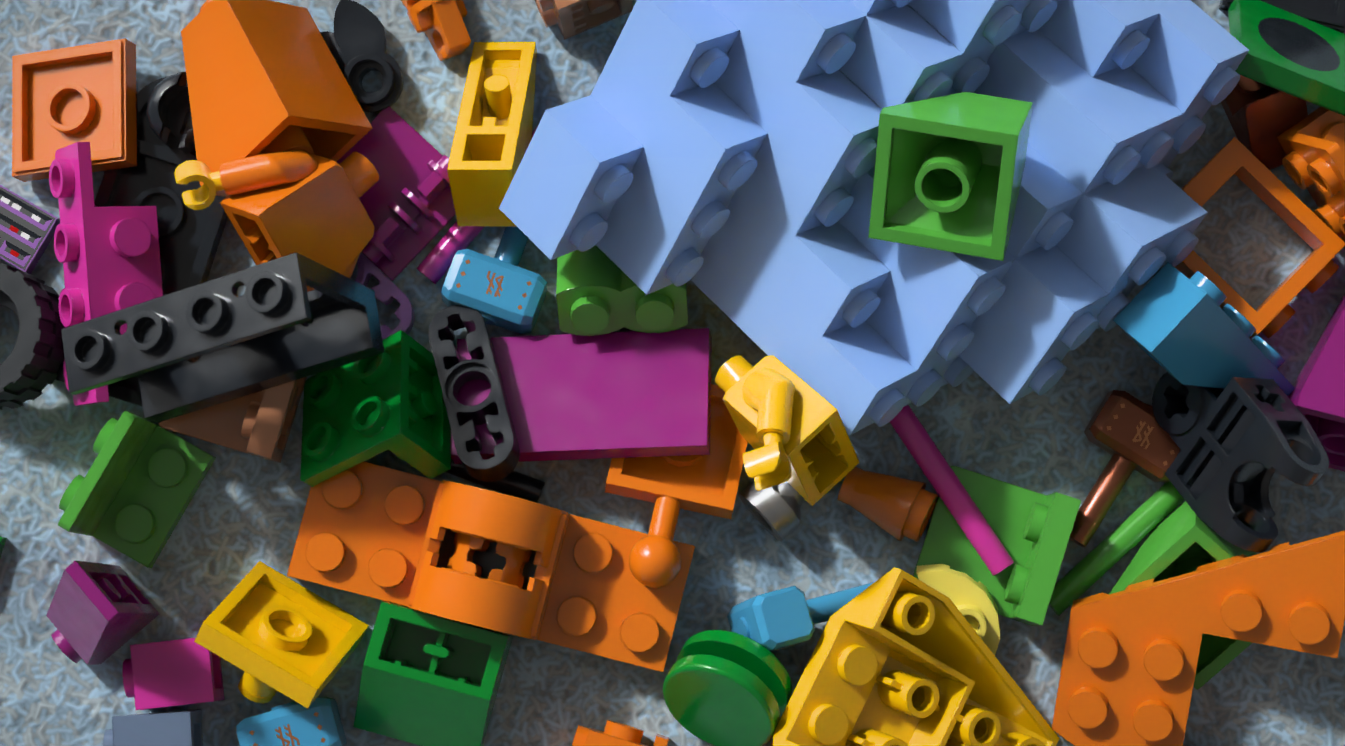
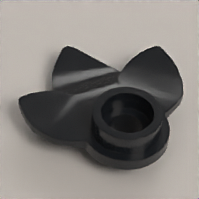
M340 0L334 16V33L328 31L320 33L363 111L369 113L381 112L389 106L391 107L402 93L404 78L401 67L392 56L386 53V30L379 18L355 1ZM370 71H380L383 76L382 87L374 93L366 92L362 86L363 77Z

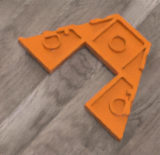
M1345 530L1290 545V542L1272 546L1267 552L1252 556L1242 554L1197 567V571L1157 582L1153 578L1131 584L1120 592L1112 594L1102 592L1073 600L1052 730L1074 746H1185L1183 742L1203 633L1338 658L1345 622Z

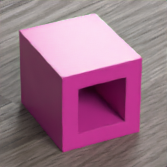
M195 638L130 645L131 659H125L122 667L125 694L128 698L135 697L136 710L225 700L221 657L194 642Z

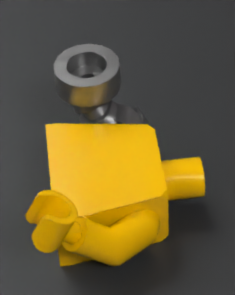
M736 355L720 367L715 377V384L725 392L723 401L739 433L754 448V450L743 453L746 474L749 478H754V481L739 494V498L764 528L782 542L801 524L800 506L803 501L806 500L811 506H814L860 462L838 410L775 356H765L753 367L744 357Z

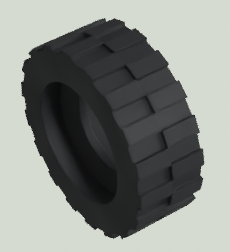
M0 263V306L9 307L19 319V333L11 354L0 364V410L3 407L18 408L23 406V402L29 399L35 400L43 394L41 391L48 384L51 385L58 376L56 372L60 364H64L65 359L61 329L67 328L63 326L60 320L58 308L59 295L54 288L44 285L45 281L38 277Z

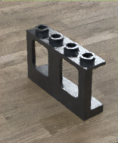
M297 252L61 329L70 394L77 395L130 377L139 378L144 418L157 423L385 353L375 291ZM245 285L244 294L238 297V288ZM306 285L309 286V287H311V288H313V289H315V290H312V291H308V292H307V287H306ZM127 323V330L121 335L120 327Z

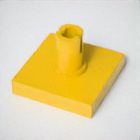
M259 561L204 620L194 642L244 671L238 683V689L248 700L255 703H268L278 691L308 709L358 647L369 625Z

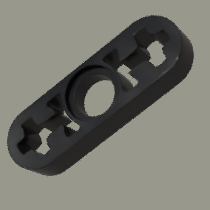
M453 305L443 309L433 318L429 327L431 349L456 452L470 476L482 482H495L507 477L515 469L520 458V448L492 338L485 321L477 310L461 305ZM465 328L468 333L466 335V343L472 359L461 362V358L452 341L455 340L454 331ZM482 379L491 384L490 393L482 403L466 406L457 401L458 392L466 382ZM487 423L488 430L496 443V446H494L495 456L483 460L479 453L482 451V443L476 426Z

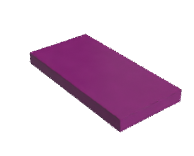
M709 328L676 329L660 333L638 331L611 332L594 336L559 334L491 337L520 448L518 462L710 455L712 336ZM457 339V352L461 362L472 359L468 351L466 339ZM482 379L468 381L460 388L457 401L466 406L478 405L488 397L491 384ZM487 423L477 425L476 428L482 443V451L479 453L483 460L490 459L495 456L494 446H496V443L488 430ZM451 431V458L454 464H462L456 452Z

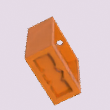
M1234 137L1213 156L1182 190L1202 207L1235 174L1297 233L1313 251L1256 310L1193 250L1175 268L1189 279L1196 271H1199L1214 283L1227 297L1220 304V308L1222 309L1227 303L1230 304L1256 328V331L1249 339L1260 332L1267 338H1270L1295 314L1296 311L1288 303L1304 287L1309 292L1314 293L1339 269L1340 266L1332 258L1345 246V242Z

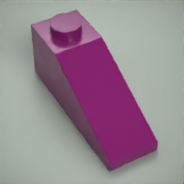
M75 560L64 570L46 616L57 628L51 634L54 642L70 660L78 663L83 659L87 665L102 664L155 619L159 612L120 566Z

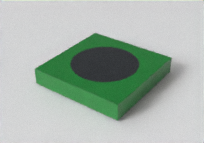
M1233 0L1228 9L1230 34L1249 49V52L1235 71L1239 75L1345 116V34L1261 0Z

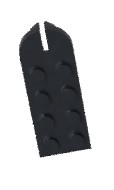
M180 72L151 82L136 94L137 166L106 170L94 202L95 207L156 206L163 296L207 282L228 219L220 204L225 197L215 196L214 201L209 207L203 210H193L184 204L182 193L200 188V182L192 181L180 185L175 181L174 172L179 164L189 160H197L193 128L184 134L191 113L186 72ZM62 363L56 372L58 376L55 379L60 382H64ZM130 377L108 384L109 397L142 407L139 378Z

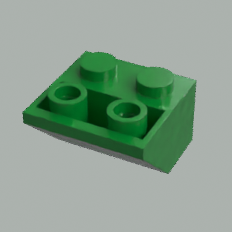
M381 601L363 664L353 727L420 746H483L513 636L428 614L395 603Z

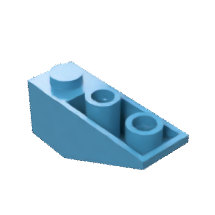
M1167 262L1113 320L1150 358L1183 385L1225 389L1232 377L1273 379L1286 395H1290L1295 389L1278 370L1285 362L1282 356L1258 335L1254 336L1252 340L1249 339L1256 331V328L1230 304L1227 303L1221 309L1220 304L1227 298L1226 295L1199 271H1196L1189 279Z

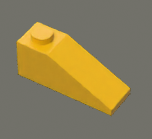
M474 42L447 168L458 226L517 227L499 207L532 140L537 63L536 42Z

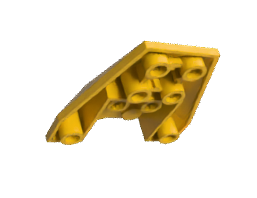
M894 567L830 616L773 733V746H1056L1060 738L951 599L904 570Z

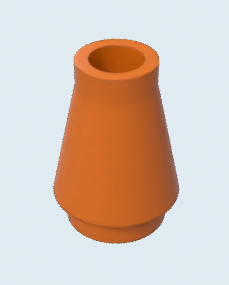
M855 467L846 475L838 494V501L850 505L898 541H902L904 537L918 542L932 516L938 495L925 490V482L866 471Z

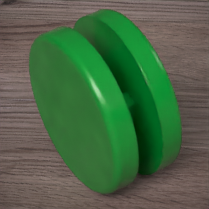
M706 630L691 636L683 645L678 654L677 661L671 667L663 683L664 700L673 717L691 734L714 746L765 745L772 738L793 690L786 668L772 652L744 635L725 630Z

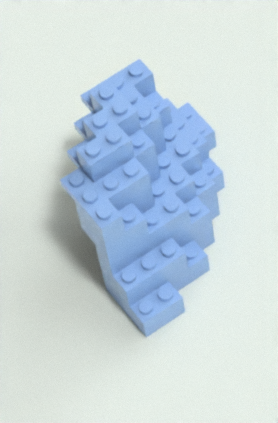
M637 0L591 95L545 110L499 209L550 260L575 250L584 252L596 245L646 295L671 284L678 287L691 280L768 356H775L838 410L849 436L873 423H876L879 427L886 425L904 406L913 403L919 407L932 398L940 387L948 383L952 387H957L974 371L1009 404H1012L1033 391L1039 396L1049 391L1060 380L1067 369L1061 361L1069 350H1075L1082 345L1099 327L1107 332L1117 325L1113 320L1131 302L1127 297L1136 284H1144L1167 262L1174 267L1177 266L1195 248L1199 239L1193 233L1208 212L1170 180L1173 176V171L1168 167L1178 153L1186 152L1201 137L1206 128V124L1201 119L1210 106L1219 104L1235 88L1240 80V75L1235 70L1245 58L1249 49L1191 0ZM961 92L1033 102L1025 167L1007 251L1003 261L868 238L879 117L882 108Z

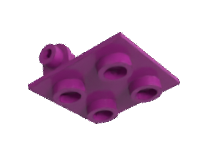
M389 106L382 110L370 123L372 129L347 151L337 163L340 164L352 152H358L374 165L379 174V181L359 198L374 225V235L361 252L390 280L394 281L455 217L456 213L447 172L449 157L446 155L442 156Z

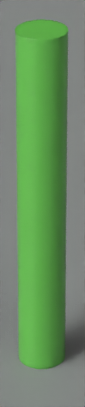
M1170 481L1163 484L1055 584L1049 606L1058 616L1073 604V600L1078 599L1184 501V498Z

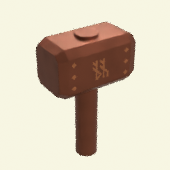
M1112 390L1109 392L1084 430L1090 442L1112 455L1079 508L1069 540L1084 548L1090 542L1134 469L1154 482H1169L1170 480L1166 477L1165 472L1181 451L1169 434L1157 423L1152 406L1143 403L1126 391Z

